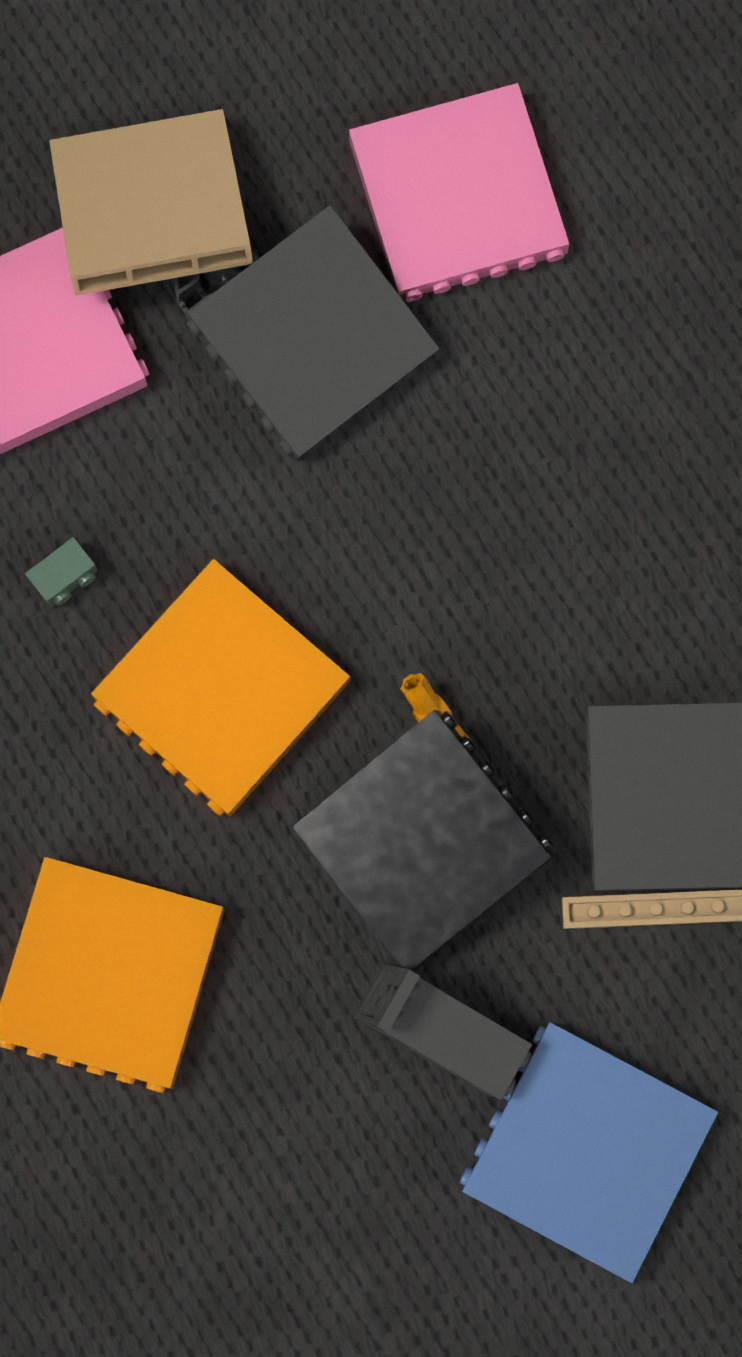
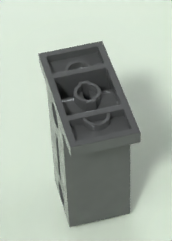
M384 964L354 1017L356 1020L376 1029L481 1092L499 1100H502L503 1096H508L516 1083V1080L513 1078L519 1068L525 1067L531 1056L529 1051L532 1046L531 1043L422 980L420 975L413 971Z

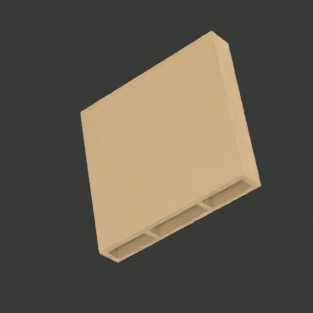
M223 109L49 140L69 271L75 296L253 263Z

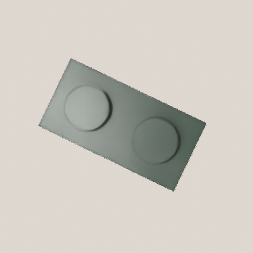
M72 537L27 571L25 575L47 604L52 607L54 604L60 606L72 596L70 592L79 585L81 588L89 585L96 578L94 574L98 572V569L75 538Z

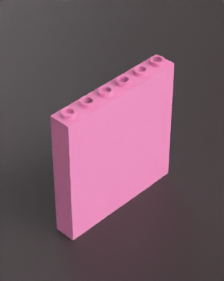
M518 83L349 129V141L394 289L402 300L405 299L407 302L416 301L422 298V294L434 291L435 294H441L449 291L451 286L462 283L463 286L473 285L482 277L490 275L491 278H498L507 274L508 270L518 267L520 270H527L534 267L536 262L543 260L555 262L562 259L564 254H568L569 241Z
M63 227L0 256V454L148 386L145 377L150 374L143 359L137 361L133 354L137 347L131 334L124 335L120 325L125 323L118 308L112 309L108 302L112 298L110 291L105 290L75 296L70 277Z

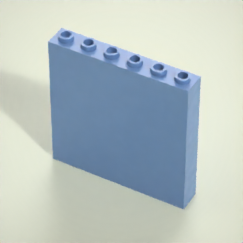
M551 1022L547 1024L546 1028L540 1025L532 1040V1043L537 1045L525 1067L518 1069V1071L522 1072V1075L517 1084L515 1083L511 1093L508 1096H503L508 1101L504 1110L501 1112L497 1109L492 1117L489 1127L493 1128V1131L488 1140L482 1137L474 1155L479 1158L474 1168L467 1166L459 1182L464 1185L462 1192L624 1280L633 1283L718 1111Z

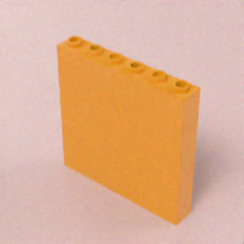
M212 559L95 688L91 695L96 700L93 704L94 707L106 717L110 713L119 721L115 725L127 736L134 733L142 741L138 745L150 756L157 753L164 760L161 765L173 776L177 773L181 774L187 780L184 785L196 796L200 793L205 795L210 800L207 806L217 815L221 816L225 813L228 817H231L351 682V679L345 671L216 560Z
M44 857L0 1001V1047L14 1051L16 1045L28 1048L27 1055L44 1059L46 1053L57 1056L56 1063L73 1068L75 1062L87 1065V1072L104 1076L105 1070L117 1073L116 1080L134 1085L135 1079L147 1082L146 1089L164 1093L165 1087L173 1089L225 911L224 907Z

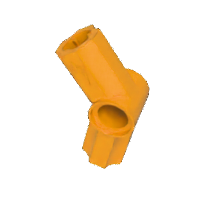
M421 673L410 674L403 680L400 690L413 708L412 714L418 723L433 710H440L442 713L447 711L451 716L453 715L442 698L434 692L424 675ZM457 723L455 730L463 737L466 733Z

